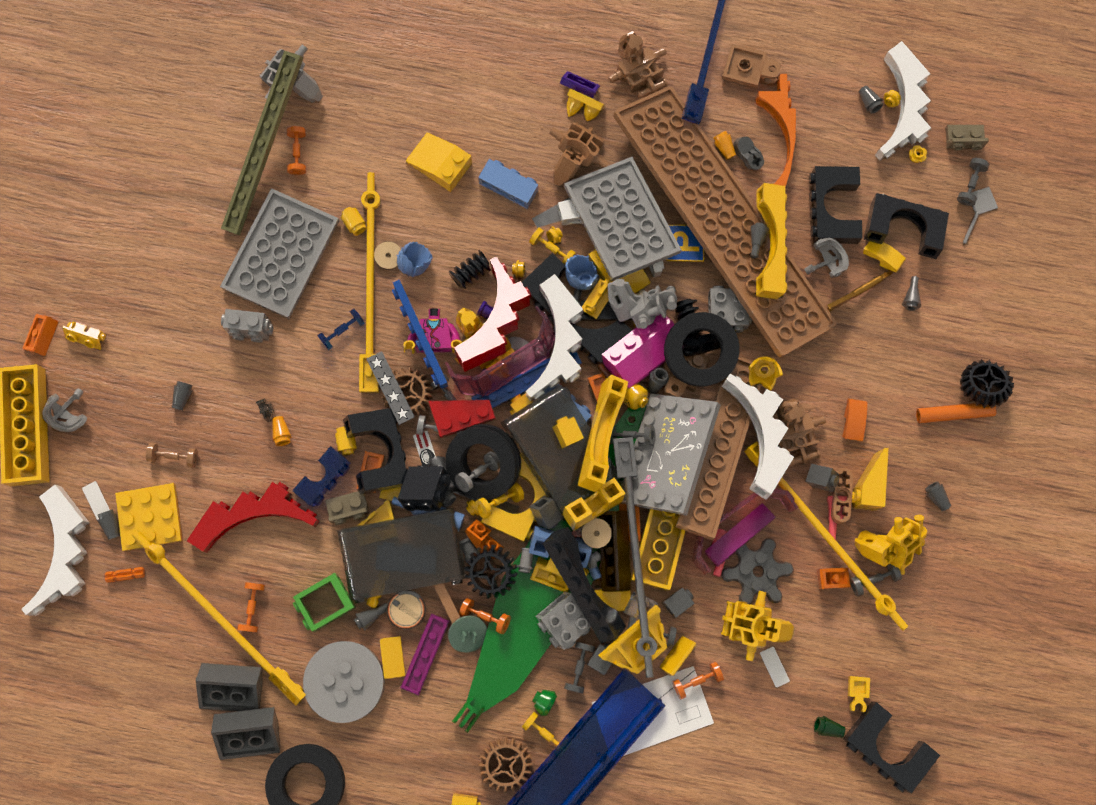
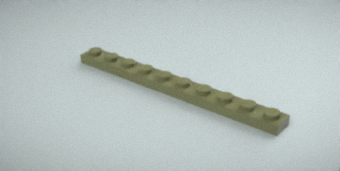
M284 50L221 227L223 230L240 235L303 61V57Z

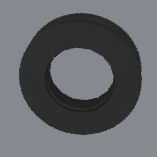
M708 312L693 313L679 320L670 329L664 344L665 360L673 375L680 381L697 387L716 384L729 376L737 364L740 352L739 340L733 327L722 317ZM698 330L708 331L713 334L719 341L721 348L720 357L716 364L703 370L688 364L682 351L683 342L688 334Z
M478 424L462 431L451 441L446 453V469L455 487L464 495L476 500L480 498L492 500L503 495L517 481L521 471V456L516 443L504 430L489 424ZM475 444H483L490 447L500 460L499 475L493 480H483L478 477L472 478L473 488L468 492L462 491L455 482V476L461 472L466 473L468 476L471 475V470L467 463L468 450Z
M315 744L297 745L281 753L271 764L265 780V792L269 805H300L288 796L285 788L286 777L289 771L300 763H311L317 766L325 777V791L322 797L311 805H338L345 789V775L341 763L328 749Z

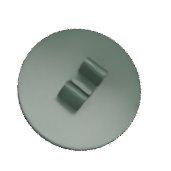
M463 616L457 619L449 628V642L459 652L475 651L483 645L487 627L476 616Z

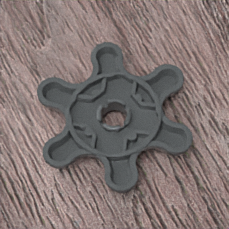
M764 539L761 547L756 551L750 550L745 544L735 552L739 559L738 564L735 567H727L722 570L721 576L724 581H737L741 584L742 591L739 595V601L747 602L749 605L752 604L758 591L767 592L766 596L772 603H778L782 600V593L776 585L777 580L782 576H790L794 568L789 562L779 563L774 560L773 552L776 548V542L773 539ZM755 566L762 568L763 574L761 577H756L753 574Z

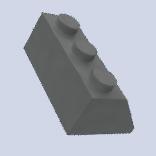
M201 663L196 678L199 709L224 711L260 709L263 683L262 667Z
M274 707L214 714L211 734L220 760L280 753L279 726Z

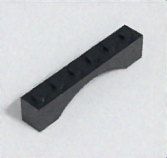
M569 527L554 531L543 543L546 551L600 643L616 640L625 629V623L618 611L603 602L590 585L581 563L578 542Z

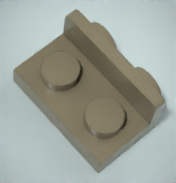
M947 125L945 127L947 148H953V150H963L964 148L981 150L989 142V139L985 138L984 125Z
M359 491L325 500L329 522L335 523V525L344 524L346 519L354 518V520L363 519L365 514H369L365 494L360 495Z

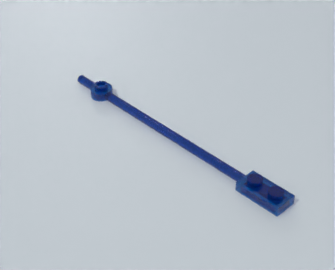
M718 0L697 85L692 83L689 87L681 118L698 125L701 122L709 89L704 87L726 0Z

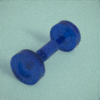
M354 308L349 311L353 319L346 324H341L330 336L326 338L322 332L317 335L328 351L333 348L329 340L336 335H341L349 329L348 326L356 321L360 327L365 324Z

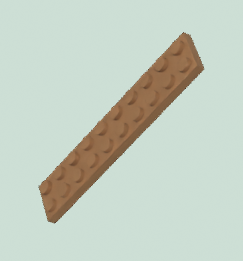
M739 356L737 364L730 374L738 376L744 383L751 386L749 383V366L753 361ZM727 377L721 381L715 402H718L721 406L687 516L679 514L676 527L710 540H714L751 420L740 402L730 392L721 387ZM761 383L752 386L759 391Z

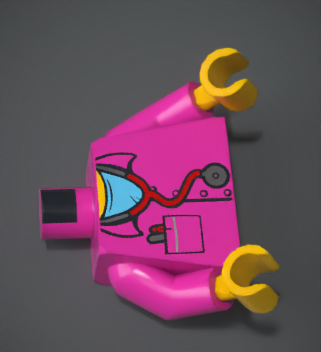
M429 309V319H420V325L433 353H455L454 347L462 343L460 334L453 324L448 323L446 318H440V309ZM410 332L407 341L404 342V353L407 349H411L412 354L415 353V349L417 353H424L423 350L419 351L415 342L418 340L416 333L411 334Z

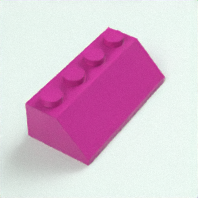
M660 314L646 328L637 329L636 327L602 354L604 366L612 375L628 381V388L639 383L666 361L664 344L670 329L675 324L669 317L663 318L662 314Z

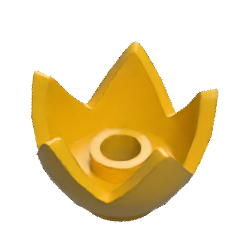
M759 357L749 366V383L751 386L761 383L768 390H772L777 378L783 376L780 365L770 357ZM762 367H767L768 370L763 371V370H761V368H762Z

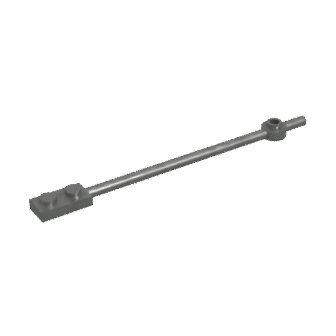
M633 437L613 439L617 479H624L642 637L638 640L636 649L641 656H644L646 678L654 677L652 655L657 650V643L649 636L631 477H637ZM644 643H648L650 645V649L648 651H645L643 649Z

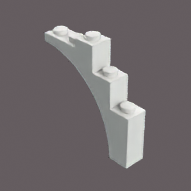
M902 41L889 50L883 59L895 77L901 100L900 115L896 129L888 142L875 154L879 161L884 157L888 159L896 152L895 149L897 147L902 148L908 142L911 145L917 141L921 143L928 137L927 133L931 129L921 116L928 110L927 105L931 101L921 90L927 83L926 79L930 73Z
M555 274L539 287V291L546 299L553 316L555 344L546 369L540 378L526 391V396L530 401L534 398L537 400L545 394L544 390L548 387L553 388L559 384L560 378L565 384L569 381L572 383L580 377L579 373H581V367L569 352L574 353L581 347L582 338L570 323L575 324L582 318L583 308Z
M729 374L721 387L730 392L744 407L752 420L759 443L758 468L749 489L766 500L772 494L794 458L788 450L778 447L788 427L782 421L774 419L773 415L783 399L776 392L769 391L768 389L761 394L758 389L747 385L738 376Z
M58 485L52 486L39 497L45 505L52 522L54 552L52 563L43 585L30 602L22 608L25 615L29 616L41 614L47 604L50 602L54 603L61 597V593L63 596L77 595L82 590L81 587L86 584L72 565L79 564L84 559L83 556L87 554V551L74 534L77 535L84 531L89 521L65 490Z

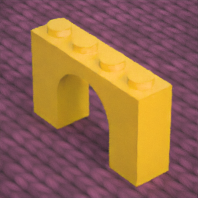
M520 454L521 471L519 477L526 480L532 486L535 494L533 503L543 496L549 497L550 494L547 491L550 486L554 487L558 478L555 475L556 470ZM491 506V515L483 518L481 523L524 543L526 539L530 540L534 531L531 526L534 521H537L530 508L525 512L512 514Z

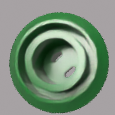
M543 689L542 692L537 691L532 700L535 703L534 708L541 716H547L557 695L555 691Z

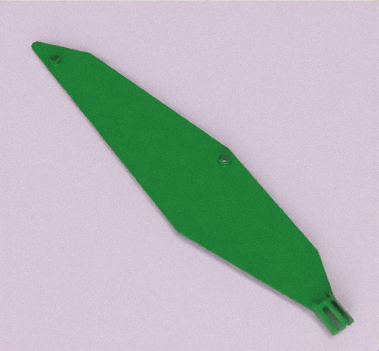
M646 406L637 410H632L628 407L615 425L617 433H623V431L638 432ZM628 417H632L634 423H630ZM609 444V469L606 482L615 478L621 486L623 478L617 479L614 446ZM580 474L557 503L562 516L565 506L581 497L585 500L595 493L577 486ZM619 504L608 511H619ZM564 517L558 522L556 527L549 529L557 531L569 527L575 537L582 538L583 526L573 531ZM531 540L528 542L525 548L530 547ZM592 548L591 552L599 551L600 553V548ZM521 553L512 565L520 564ZM533 554L531 567L534 570L538 557L550 560L551 557L548 556L546 558ZM518 567L512 570L518 573L517 577H512L516 580V583L514 585L510 584L512 587L510 591L505 589L506 594L504 596L499 593L498 598H496L492 611L493 617L499 620L502 614L505 613L511 617V620L504 634L496 632L497 623L489 622L467 701L452 720L453 723H456L467 708L470 709L458 725L460 728H463L472 714L475 713L476 715L465 729L467 733L482 713L519 689L551 645L549 641L550 635L547 632L544 633L538 627L537 623L539 621L535 616L563 592L530 580L533 570H530V573L519 572ZM589 572L587 579L590 585H592L593 579ZM506 573L502 577L500 585L505 581Z

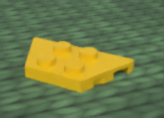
M657 605L647 612L649 636L657 643V650L652 655V661L667 649L666 639L663 635L664 627L659 614L661 611ZM640 619L598 656L602 660L639 674L645 668L644 656H641L636 649L638 640L642 638ZM644 643L643 649L645 651H648L650 649V645L648 643Z

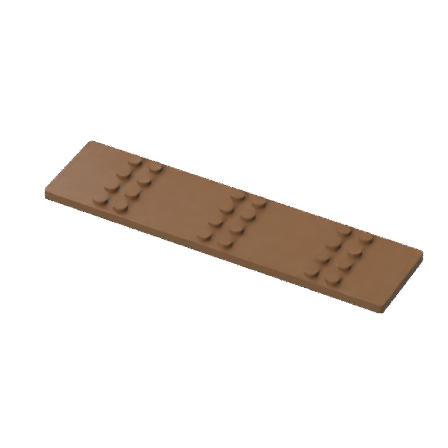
M668 86L616 109L613 114L614 119L777 357L783 358L837 325L834 317L788 252L785 256V264L787 265V272L785 274V282L787 283L786 293L778 299L756 297V278L763 271L770 252V237L768 232L760 247L758 258H752L750 227L755 225V223H763L765 225L766 223L755 204L673 87Z

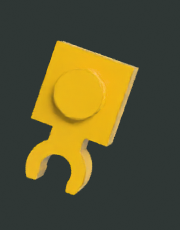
M849 676L848 696L853 697V701L850 703V710L855 711V705L859 703L861 705V712H865L867 706L863 700L864 698H869L870 678Z

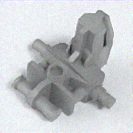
M301 45L294 54L304 57L303 55L308 48ZM283 49L276 51L271 61L267 60L265 62L267 67L259 75L261 80L270 86V89L284 53ZM302 61L292 90L300 97L312 103L315 101L319 102L323 95L316 81L303 70L305 63Z
M616 279L608 284V299L618 320L622 322L632 318L637 329H644L647 325L652 324L657 315L662 314V317L666 318V310H674L677 307L676 289L673 286H668L664 291H661L659 285L656 286V289L648 292L641 289L636 295L633 293L629 282H625L624 279Z

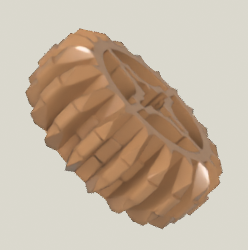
M401 368V374H398V371L395 370L394 374L397 382L411 379L410 381L408 380L407 384L399 386L403 392L410 390L412 395L405 397L407 402L418 401L410 409L412 413L416 412V415L419 417L420 412L418 410L421 409L423 412H426L427 410L423 405L430 406L429 401L426 399L433 398V395L428 393L433 391V388L428 386L431 383L430 380H425V374L419 376L420 371L418 369L414 374H412V368L408 369V373L405 372L404 368ZM416 382L422 386V397L414 392ZM382 395L381 399L386 400L385 396ZM387 401L383 403L385 407L389 406Z
M504 737V743H501L500 739L496 738V746L490 741L489 746L492 749L489 750L484 747L483 751L487 753V756L480 755L479 757L485 760V763L481 762L478 764L479 767H485V770L480 771V775L487 774L483 782L486 783L491 780L489 788L491 789L496 784V792L500 791L501 786L504 787V793L508 792L509 786H511L512 792H515L514 785L517 784L519 788H522L523 785L520 780L528 782V778L524 775L532 774L531 770L526 769L533 766L532 762L526 761L532 758L531 754L524 755L528 748L525 747L521 750L520 747L523 744L521 741L518 742L517 746L514 745L515 738L511 739V743H507V737ZM511 748L517 753L506 757L499 749ZM494 753L499 764L491 772L489 769V759ZM521 757L523 767L521 773L517 776L513 769V764ZM501 760H512L509 764L510 771L509 769H500L502 766ZM506 773L512 780L500 781L495 776Z

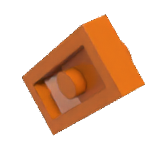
M848 568L817 570L819 590L850 587Z

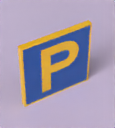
M669 225L681 248V253L666 259V261L704 262V249L688 225Z

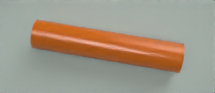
M976 403L917 408L916 410L918 423L996 416V405L993 408L989 405L983 408L982 404L976 406Z

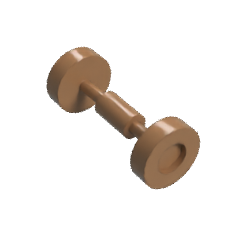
M149 443L146 450V461L154 463L157 455L174 460L181 458L186 459L187 467L195 468L198 450L190 448L187 455H180V452L173 451L158 452L157 443Z

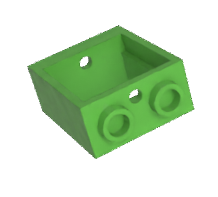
M333 573L293 597L295 600L293 605L298 613L301 612L305 618L302 620L307 630L311 629L312 632L318 631L356 608L337 573ZM331 582L344 608L315 624L302 599Z

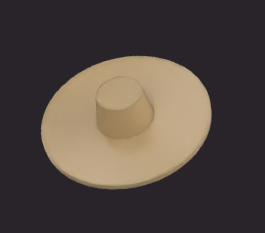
M393 242L381 243L374 252L376 263L385 269L397 267V255L401 250L400 247Z
M595 518L582 528L583 541L592 548L604 547L611 539L610 526L602 519Z

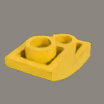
M869 241L863 250V254L879 260V266L896 273L906 260L901 253L885 242L879 244Z
M594 590L603 602L617 611L630 610V590Z

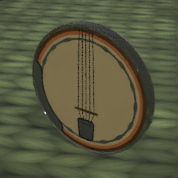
M399 591L388 601L386 608L387 617L391 624L399 629L410 630L416 628L425 618V601L414 591Z

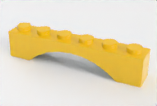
M763 183L756 190V208L769 228L770 252L763 271L756 278V297L778 299L787 291V283L785 282V274L787 272V265L785 264V256L787 254V247L785 246L787 229L785 228V221L787 219L785 203L787 201V194L785 193V186Z
M610 375L601 384L577 485L593 492H597L606 483L609 469L608 450L610 438L628 385V381L614 375Z

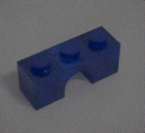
M331 446L318 460L325 467L326 473L324 478L318 482H313L304 476L292 490L312 508L322 503L325 498L323 495L328 490L331 491L337 485L336 480L341 475L344 476L350 469L349 465L351 463Z

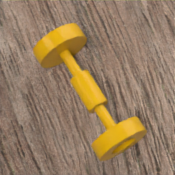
M540 227L529 240V243L533 246L540 241L546 245L545 247L554 254L558 253L564 258L562 261L564 265H566L567 259L576 255V252L570 250L566 255L552 242H547L541 238L544 230Z
M515 482L508 490L509 494H503L492 499L490 503L485 498L476 500L475 508L477 513L482 518H486L491 515V506L493 505L498 506L506 502L508 498H511L516 503L524 499L522 487Z
M533 711L522 725V728L527 731L531 725L535 727L543 738L559 747L554 755L560 758L571 744V741L566 738L560 744L553 738V734L534 722L538 714Z

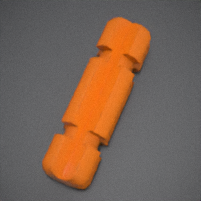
M137 567L134 570L130 568L105 573V581L108 583L131 580L134 577L137 579L145 577L143 567Z

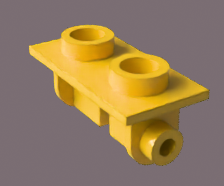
M600 278L582 306L583 312L595 319L598 318L609 301L608 284L612 283L609 279L604 281Z
M74 321L72 323L69 322L67 327H62L67 340L84 344L88 348L102 349L100 341H104L106 338V334L103 331L90 327L88 332H85L87 326Z

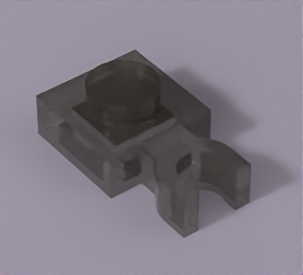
M265 398L257 401L256 404L260 409V414L263 415L267 422L272 421L274 418L273 414L276 413L272 402L268 403Z

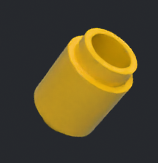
M348 207L342 211L340 218L354 236L362 234L367 229L366 222L356 208Z
M344 426L337 428L335 438L338 452L342 453V455L354 454V450H357L355 437L347 438Z

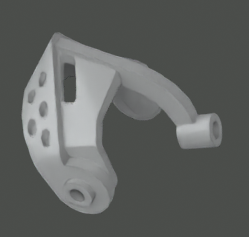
M824 238L816 241L813 245L816 250L822 253L824 262L815 266L811 264L804 268L805 272L809 275L827 265L831 270L829 273L830 277L836 278L848 269L849 259L840 243L832 238ZM828 251H833L836 256H832ZM836 260H839V266L836 267Z
M76 389L74 394L62 406L56 403L59 399L56 393L50 396L42 413L45 422L55 430L62 432H72L83 426L87 420L85 415L74 416L66 410L75 399H80L83 391ZM57 418H61V419H66L67 421H66V422H63V421H58V420H56V419H57Z

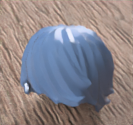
M413 241L409 242L399 251L397 266L403 274L415 277L425 272L433 257L428 248Z
M574 255V257L567 259L565 274L569 285L578 290H589L595 287L599 275L593 261H589V256Z

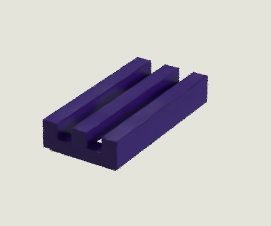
M569 71L564 74L560 81V84L591 98H594L600 88V85Z

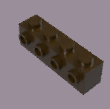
M627 510L606 511L599 516V519L607 522L611 528L610 541L607 545L600 548L602 591L631 589Z

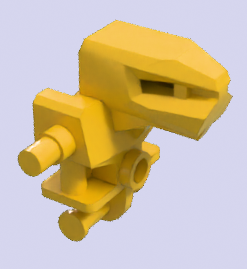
M462 308L456 316V324L465 337L462 343L473 336L484 325L472 310ZM507 338V345H505L506 353L479 365L482 370L486 368L492 375L500 366L504 367L506 365L505 362L516 355Z
M915 515V521L905 517L903 522L901 517H896L894 519V526L887 535H876L868 530L860 532L858 538H855V547L864 557L884 567L891 564L899 568L901 575H904L905 568L913 561L914 553L920 555L922 553V546L925 545L924 538L927 536V529L923 526L924 516Z
M758 591L755 605H749L743 601H737L736 603L727 601L726 613L722 616L724 624L721 635L729 636L731 641H741L742 644L747 645L746 660L754 661L757 648H764L767 640L785 643L790 641L794 635L795 628L793 624L780 618H772L771 608L765 607L767 592Z

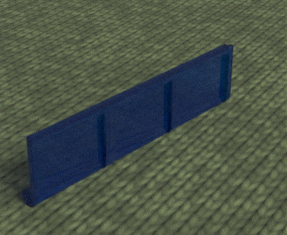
M624 668L507 805H582L665 708L662 699L655 697Z

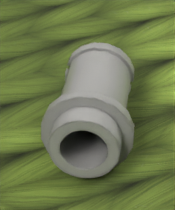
M522 548L520 564L517 565L518 571L530 573V570H533V567H531L533 554L529 553V548Z

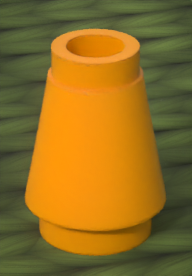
M727 131L713 137L714 144L726 160L736 156L731 135Z
M274 417L272 419L273 442H275L276 446L288 445L291 443L290 439L292 436L284 417Z

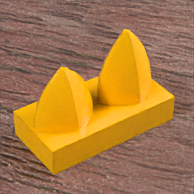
M570 89L567 94L569 96L567 101L568 117L575 115L585 103L584 116L586 121H590L597 117L605 107V104L573 89Z

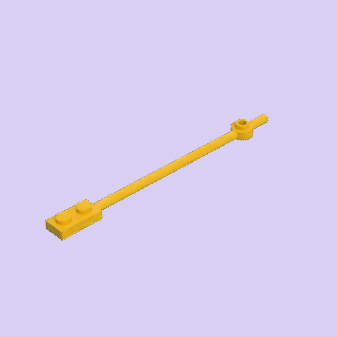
M369 172L367 173V191L361 196L362 205L367 209L366 354H359V392L379 393V384L367 358L375 355L373 354L374 210L379 207L381 201L379 194L375 191V173ZM373 199L374 203L369 204L368 201Z
M756 441L744 452L749 460L758 468L759 443ZM781 478L778 485L876 599L877 611L885 616L889 615L902 631L905 630L908 625L895 611L896 605L893 599L888 595H882L788 483Z
M138 530L132 534V537L145 549L149 559L156 564H160L270 675L268 679L297 706L306 696L303 688L299 684H295L285 670H281L279 667L275 669L165 558V550L160 544H151Z

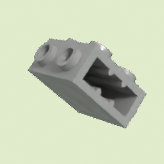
M724 286L710 288L708 292V313H713L725 319L736 333L744 332L749 324H752V319L731 288H724Z
M226 309L225 314L221 317V326L235 340L242 341L244 338H249L253 342L262 343L263 340L269 341V336L273 334V324H271L272 322L265 313Z
M566 591L535 616L539 621L537 623L538 627L544 633L547 632L550 635L549 641L555 648L569 649L580 636L586 635L591 630V626L575 598Z

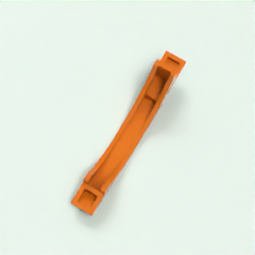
M779 74L776 81L777 91H758L755 100L758 106L765 109L776 120L784 134L787 147L786 165L782 175L774 184L786 187L791 171L796 140V108H791V98H788L790 81H787V74Z

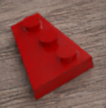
M490 400L429 401L440 438L464 431L474 425L496 420Z

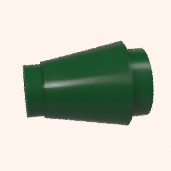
M818 716L816 718L814 732L818 733L819 736L843 738L845 735V726L825 716Z

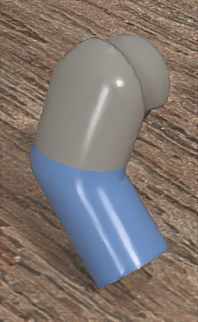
M599 551L591 552L587 564L593 581L601 577L596 563L601 561Z

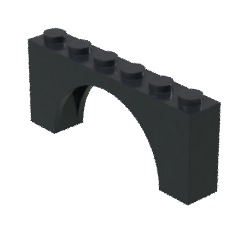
M553 253L521 282L524 288L528 287L531 293L530 299L534 302V307L539 312L543 311L552 325H554V320L550 307L539 291V287L554 274L560 278L565 272V265ZM619 320L599 329L582 328L570 323L582 338L581 347L578 350L580 352L584 351L588 355L587 359L593 365L603 363L602 354L632 331L623 321L620 322Z

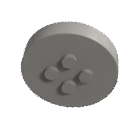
M350 641L334 642L321 648L310 659L303 677V689L310 707L322 718L336 723H349L368 715L380 702L385 687L383 666L375 653L362 644Z

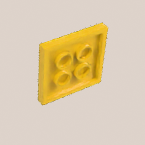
M175 483L115 493L122 551L143 548L132 537L136 530L151 544L164 545L183 541Z

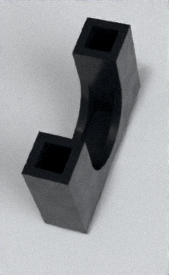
M815 166L813 171L809 173V184H812V190L809 193V200L812 202L810 219H813L810 235L813 237L814 243L820 239L832 238L840 244H858L863 238L862 220H839L832 217L825 209L824 197L832 191H856L860 186V167Z
M876 193L870 205L864 240L882 244L888 235L890 221L896 218L907 219L913 222L921 233L918 255L937 259L943 250L949 213Z
M391 408L347 415L343 419L347 438L373 435L380 438L388 449V461L384 467L361 471L356 475L360 495L402 487L408 469H406L405 465L406 455L400 444L401 434L397 431V420Z
M871 701L866 711L861 714L844 736L843 740L847 742L846 747L854 753L858 751L863 755L861 759L869 766H876L879 769L877 772L886 780L890 778L894 781L893 786L902 793L905 791L912 794L940 755L925 742L918 741L904 760L894 764L884 761L877 751L876 740L878 734L892 715L877 702Z

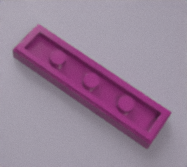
M763 503L760 504L705 550V554L719 567L776 518L775 515Z
M431 613L400 687L401 689L418 696L420 695L450 622L449 620Z

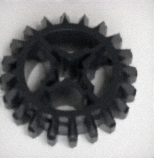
M981 359L979 362L974 361L971 365H968L962 372L960 388L961 391H964V397H969V402L975 401L976 406L982 404L983 408L987 407V405L993 408L995 405L999 407L1002 403L1008 401L1013 393L1014 383L1012 382L1013 377L1009 376L1010 371H1004V366L999 367L997 362L993 364L990 362V359L985 363Z
M485 545L483 550L479 547L476 549L477 554L472 552L470 554L472 559L466 560V563L470 566H466L464 570L470 573L465 575V579L471 578L467 585L471 586L474 584L475 587L472 591L476 592L479 589L480 597L484 592H486L487 599L491 597V594H493L494 598H498L499 593L504 596L506 594L505 589L510 591L512 589L510 584L514 585L516 583V580L512 577H517L518 573L512 570L516 569L517 565H511L515 558L511 557L508 559L507 556L510 552L507 551L503 554V547H500L498 551H496V545H492L491 549H489L488 545ZM491 556L499 559L503 565H497ZM485 557L484 569L476 571L478 561ZM489 567L491 570L497 571L493 576L491 573L485 572ZM506 572L505 581L497 586V576ZM479 578H485L491 586L483 584Z

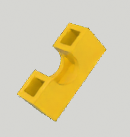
M613 478L587 499L583 500L581 497L565 506L563 517L572 530L575 531L623 502L626 493L616 479Z

